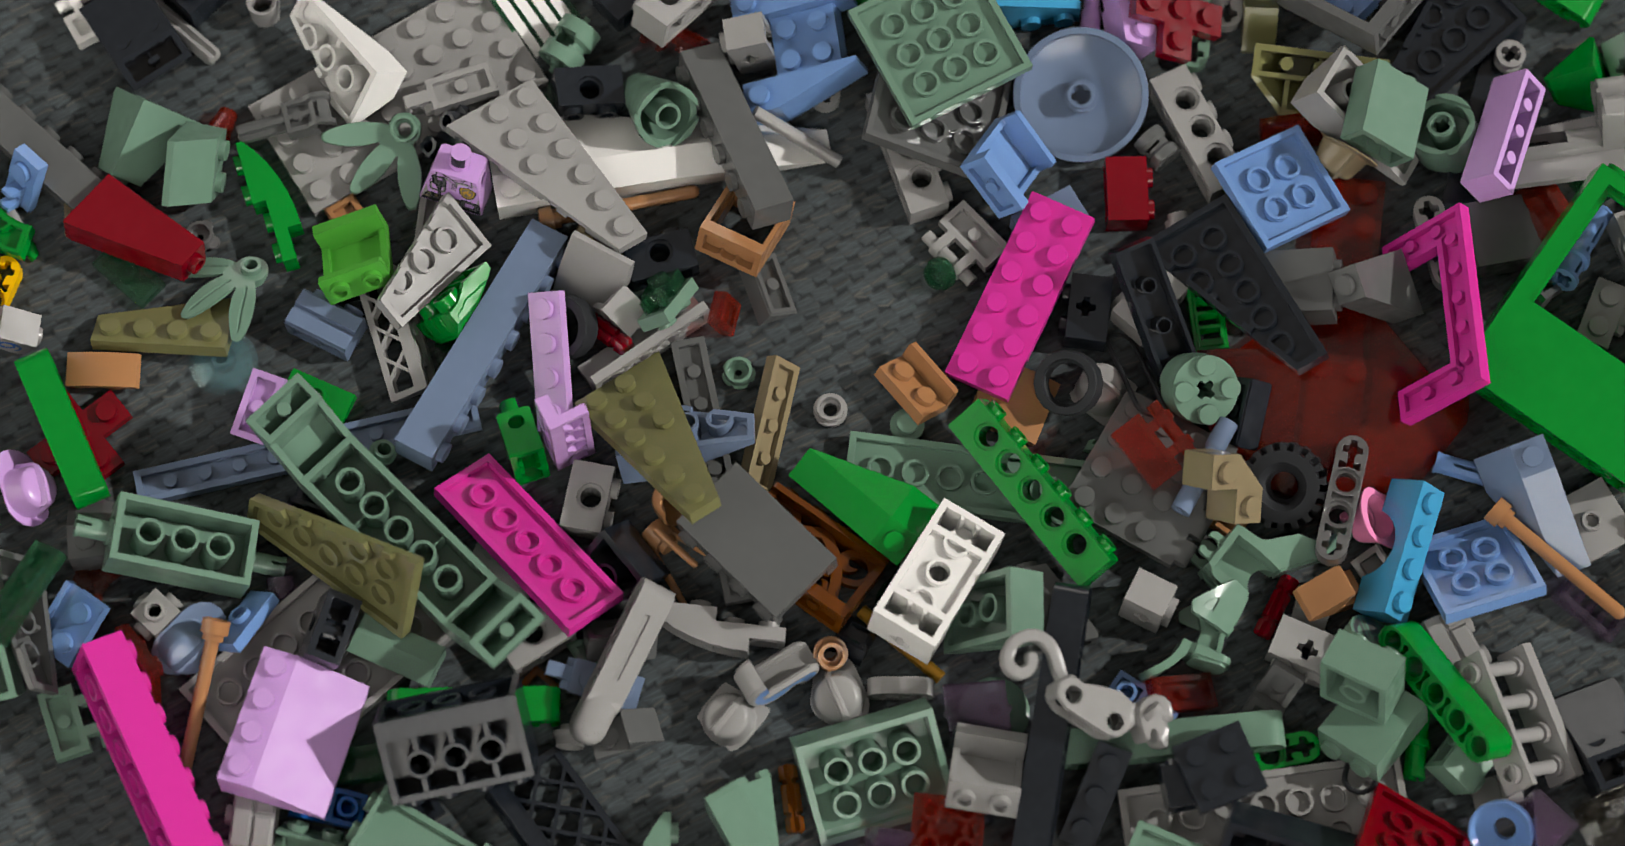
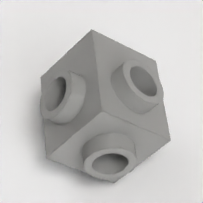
M157 588L151 593L146 592L133 605L134 610L131 612V615L137 622L133 628L147 641L152 637L156 639L160 632L181 612L180 609L183 607V604L169 591L165 595ZM161 609V613L157 617H153Z

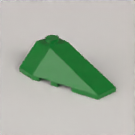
M809 448L788 475L895 565L901 562L917 542L939 507L936 502L912 484L893 479L813 448Z

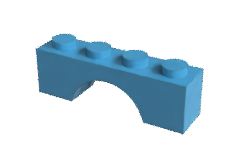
M1391 478L1382 511L1393 521L1395 527L1394 545L1386 561L1377 570L1362 576L1353 610L1380 622L1395 624L1407 622L1442 506L1444 492L1424 480Z

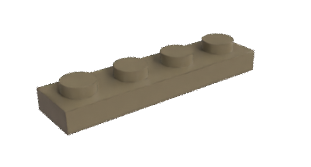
M771 355L766 358L754 408L755 444L745 447L741 467L767 492L773 486L800 367L778 355Z

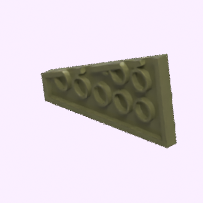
M659 351L574 403L575 407L582 403L585 404L589 412L591 427L691 524L721 507L719 495Z
M258 493L249 499L247 518L260 520L258 531L260 535L334 590L363 601L360 609L400 639L411 632L424 563L423 557L264 494Z

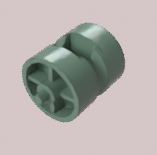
M565 13L554 29L556 36H549L538 53L551 66L548 70L550 73H553L554 68L582 67L585 62L583 55L591 54L600 41L601 37L589 25L591 20L588 17L582 20L572 14Z

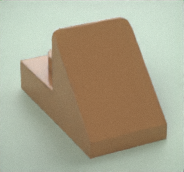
M1337 565L1299 586L1292 593L1308 621L1311 622L1352 609L1359 584L1350 570L1343 571L1341 566Z

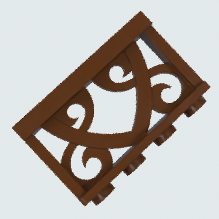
M775 482L768 493L837 558L838 567L829 576L825 573L821 577L823 578L819 580L821 586L815 583L794 604L838 634L853 612L884 576L890 560L873 546L858 538L853 530L846 526H841L829 518L824 510L817 506H812L800 498L795 490ZM852 560L867 570V575L859 580L843 577L842 573L853 575L858 572V569L852 568L849 565V561ZM841 586L856 590L846 604L838 599Z

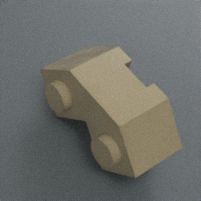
M1212 448L1185 449L1182 484L1207 489L1205 518L1231 524L1260 523L1263 487L1240 454Z

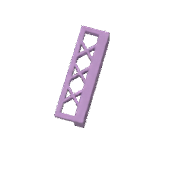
M548 394L534 400L543 442L558 471L573 464L574 459L582 460L595 453L589 412L584 403L558 415Z

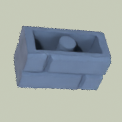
M303 289L284 323L288 333L347 362L368 328L365 318L362 317L364 315L362 311L350 304H345L344 308L337 304L331 305L322 290L316 289L314 293Z

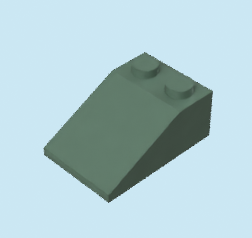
M1009 566L981 574L949 626L943 639L944 654L1001 650L1006 640L1019 631L1039 629L1044 632L1043 572ZM1024 643V644H1022L1019 648L1026 647V646H1030V645H1034V644H1033V643Z

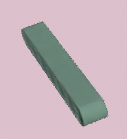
M1280 710L1173 719V721L1167 724L1169 727L1168 747L1160 750L1152 749L1146 742L1137 745L1132 739L1130 730L1120 737L1106 740L1133 752L1128 765L1164 762L1174 758L1171 751L1173 746L1239 720L1253 753L1272 752L1286 748L1283 714ZM1071 728L1065 770L1086 769L1098 739L1093 738L1079 728Z

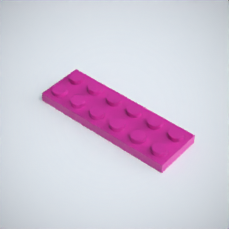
M1033 191L945 370L946 376L1007 403L1095 223L1094 217Z
M489 453L434 488V496L568 637L623 601L624 592Z

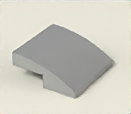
M575 230L563 254L553 290H565V295H576L586 300L591 307L596 302L604 304L621 285H629L635 261Z

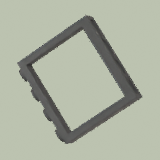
M1277 0L1278 6L1375 55L1379 54L1422 2V0H1387L1368 23L1325 0Z

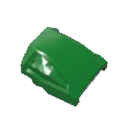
M487 262L464 270L418 312L422 318L416 326L425 337L440 344L458 338L477 308L491 270Z

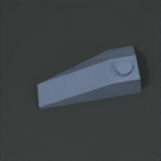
M681 405L705 462L755 444L754 413L713 409L706 413L693 411L692 406ZM616 451L615 456L623 484L647 481Z
M1543 434L1473 460L1486 493L1495 503L1503 497L1512 505L1510 509L1515 512L1514 517L1578 570L1591 566ZM1540 556L1557 578L1563 576Z

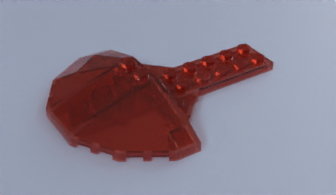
M1338 177L1333 179V182L1351 210L1345 216L1311 231L1310 248L1333 247L1337 260L1342 259L1343 267L1379 256L1386 182L1359 178L1343 180ZM1343 307V311H1337V324L1310 325L1328 352L1329 359L1300 376L1253 339L1239 349L1196 351L1225 360L1234 370L1236 377L1253 378L1272 385L1257 451L1267 445L1281 441L1296 442L1300 446H1307L1315 456L1318 455L1321 458L1323 467L1327 469V481L1329 482L1340 440L1349 435L1363 438L1369 447V453L1360 495L1363 489L1367 487L1374 488L1386 495L1391 478L1423 479L1435 464L1437 452L1444 453L1468 422L1470 394L1411 426L1401 422L1398 391L1431 373L1424 368L1385 321ZM1350 447L1349 452H1347L1346 467L1353 468L1357 448ZM1240 448L1237 450V454H1240L1245 461L1249 460L1256 452ZM1280 472L1273 477L1271 488L1281 497L1292 498L1298 490V482L1291 473ZM1348 477L1339 478L1335 483L1336 487L1342 492H1350L1356 486L1355 482Z

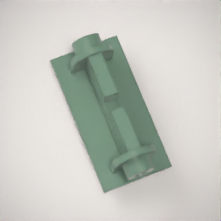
M289 820L288 823H283L275 831V833L283 835V837H277L275 846H348L350 844L343 837L344 832L340 830L324 828L322 832L309 829L308 823L299 820Z

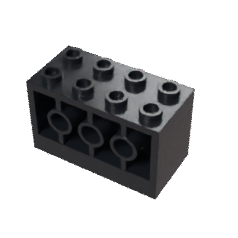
M519 673L385 701L379 704L373 728L393 806L403 804L404 807H413L422 804L425 799L439 797L440 800L451 799L458 796L460 792L474 789V792H485L493 789L495 784L509 782L511 785H518L529 781L530 777L535 776L539 752Z

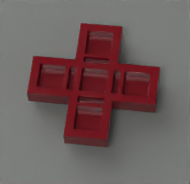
M1129 0V18L1157 25L1155 57L1183 65L1191 61L1192 36L1210 41L1221 38L1222 6L1202 0Z
M111 389L83 410L68 393L105 480L125 465L124 461L105 438L133 417ZM46 438L26 452L34 463L47 470L52 477L60 473Z

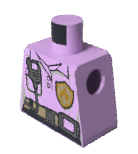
M458 143L454 146L441 144L421 190L420 197L439 202L441 197L449 192L464 211L482 216L492 191L488 159L483 155L471 152V149L466 144Z

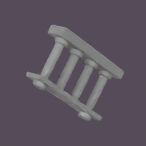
M1531 642L1520 644L1497 656L1498 662L1489 664L1484 650H1478L1453 663L1511 735L1512 750L1510 754L1504 758L1492 760L1506 797L1537 784L1535 779L1537 776L1544 775L1549 788H1555L1584 775ZM1495 677H1505L1511 695L1502 697ZM1518 709L1525 728L1515 729L1508 710ZM1531 742L1539 762L1529 763L1521 743Z

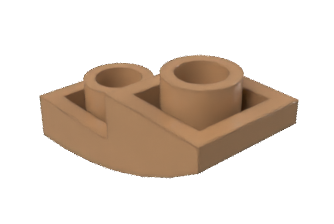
M68 352L65 386L70 388H106L111 390L139 389L142 355L119 352Z

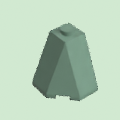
M116 86L98 168L109 173L125 186L130 182L141 187L166 162L168 140L187 121L199 122Z
M767 769L758 771L754 775L757 780L750 782L745 776L738 778L704 798L706 813L726 846H779L771 775Z

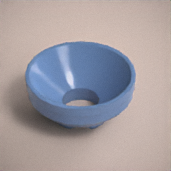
M1496 799L1484 803L1473 813L1469 820L1468 837L1471 846H1532L1535 828L1532 818L1522 806L1510 800ZM1509 818L1512 820L1516 827L1515 834L1511 837L1500 835L1496 829L1498 819Z

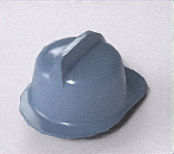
M201 601L191 604L182 610L160 632L153 642L151 654L157 668L166 674L176 676L197 673L205 640L202 639L203 632L200 631L202 618L207 616L226 620V616L220 607L211 602Z

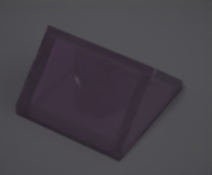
M1533 790L1521 805L1528 812L1534 824L1535 837L1532 846H1561L1579 827L1576 821L1541 790Z

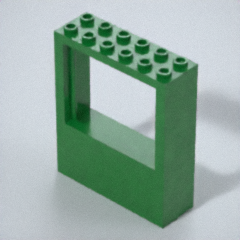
M1602 163L1589 173L1484 324L1491 383L1475 391V393L1536 435L1543 434L1546 442L1599 478L1602 477L1605 482L1620 492L1625 493V364L1535 303V300L1606 198L1610 197L1625 208V172L1614 164L1609 163L1606 166Z

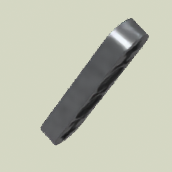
M1349 435L1340 440L1335 454L1315 546L1317 559L1326 566L1341 564L1345 560L1369 453L1366 441L1356 435ZM1350 447L1357 448L1353 468L1346 467L1347 452H1349ZM1348 477L1355 482L1356 486L1350 492H1342L1336 487V481L1339 478ZM1334 509H1342L1348 514L1349 518L1345 523L1335 524L1329 519L1328 514ZM1331 533L1338 534L1336 549L1338 550H1335L1333 555L1327 554V548H1325L1329 545Z

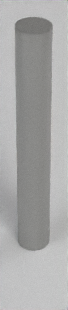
M756 106L752 114L756 121L836 168L842 160L840 154L763 108Z

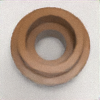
M826 636L815 644L813 658L817 660L822 670L836 671L846 663L848 649L840 638ZM827 648H835L836 654L833 657L826 658L824 656V651Z

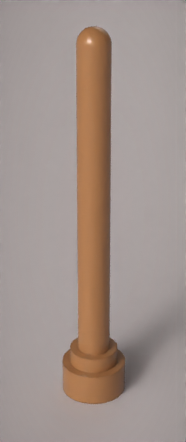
M689 185L623 198L622 200L632 211L696 198L699 195V188L695 185ZM551 206L537 208L539 222L554 230L562 228V224L576 222L569 216L565 218L556 211L557 208L552 209Z
M1503 497L1486 514L1484 519L1493 527L1496 525L1501 529L1506 527L1614 618L1623 619L1625 617V608L1514 517L1515 512L1510 509L1512 505Z
M203 616L200 631L203 632L202 639L205 640L180 754L183 767H188L191 771L219 643H223L224 637H228L231 625L230 621Z

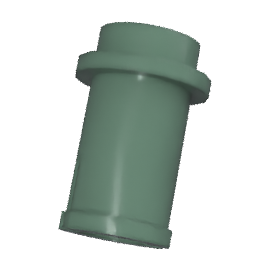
M377 440L369 448V451L387 469H389V465L394 462L397 456L395 446L388 440Z

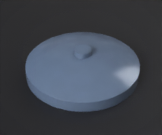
M1074 27L1050 34L1028 52L1027 56L1033 67L1032 70L1015 78L1013 90L1015 111L1019 110L1054 158L1074 163L1095 162L1119 152L1134 138L1147 112L1149 89L1147 77L1140 60L1125 42L1103 30L1089 27Z

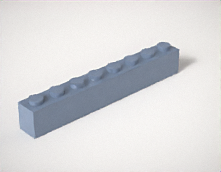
M531 219L395 437V452L430 471H433L438 462L443 463L452 448V445L449 444L455 434L460 435L464 431L469 421L468 412L473 405L479 406L486 393L484 386L490 377L495 379L503 366V360L501 359L507 350L512 351L520 338L518 331L523 323L529 324L528 293L550 291L554 282L552 276L560 266L568 244V236Z

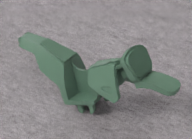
M1237 524L1225 536L1217 531L1210 532L1209 538L1214 539L1217 542V546L1209 540H1202L1198 550L1205 559L1198 558L1194 553L1190 562L1200 569L1197 572L1198 576L1212 590L1193 599L1190 606L1178 613L1180 624L1199 631L1196 642H1191L1185 638L1182 639L1165 661L1138 675L1140 682L1143 683L1157 677L1180 659L1185 661V665L1211 675H1219L1228 670L1231 665V659L1222 654L1221 651L1225 637L1228 638L1235 629L1233 627L1238 623L1248 602V581L1250 576L1259 571L1274 579L1320 563L1315 555L1316 540L1301 534L1264 540L1240 524ZM1338 534L1331 535L1329 545L1325 547L1327 548V554L1336 549Z

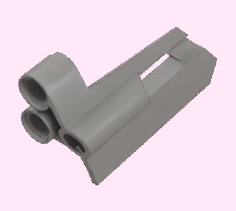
M1625 75L1599 78L1591 81V96L1595 116L1533 129L1529 143L1548 141L1550 144L1527 148L1515 189L1585 180L1589 173L1602 163L1606 166L1609 163L1614 164L1625 172Z

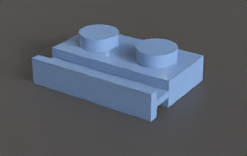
M66 580L48 609L54 658L68 668H72L81 645L93 639L111 609L88 591L78 587L73 580Z

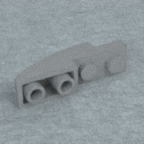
M675 599L662 625L663 628L675 636L695 646L731 657L748 659L749 646L785 648L786 628L780 627V624L777 625L773 621H760L759 625L745 624V620L736 617H725L724 621H717V607L711 606V603L705 600H691L690 604L677 603Z

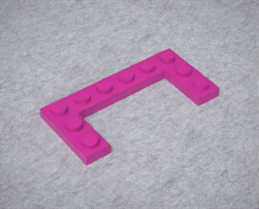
M1460 202L1382 247L1383 254L1402 249L1409 271L1438 256L1450 364L1398 391L1401 422L1409 426L1491 383L1469 207Z

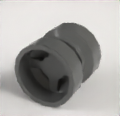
M1159 124L1149 128L1134 144V148L1141 155H1146L1149 158V164L1156 172L1162 170L1175 160L1181 152V148L1174 141H1169L1166 138V132Z

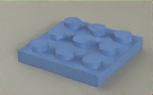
M1299 125L1214 163L1211 168L1264 254L1345 216L1351 210Z
M1481 520L1432 535V541L1429 545L1420 578L1445 624L1546 595V584L1522 542L1506 527L1503 529L1498 525L1493 527L1486 520Z

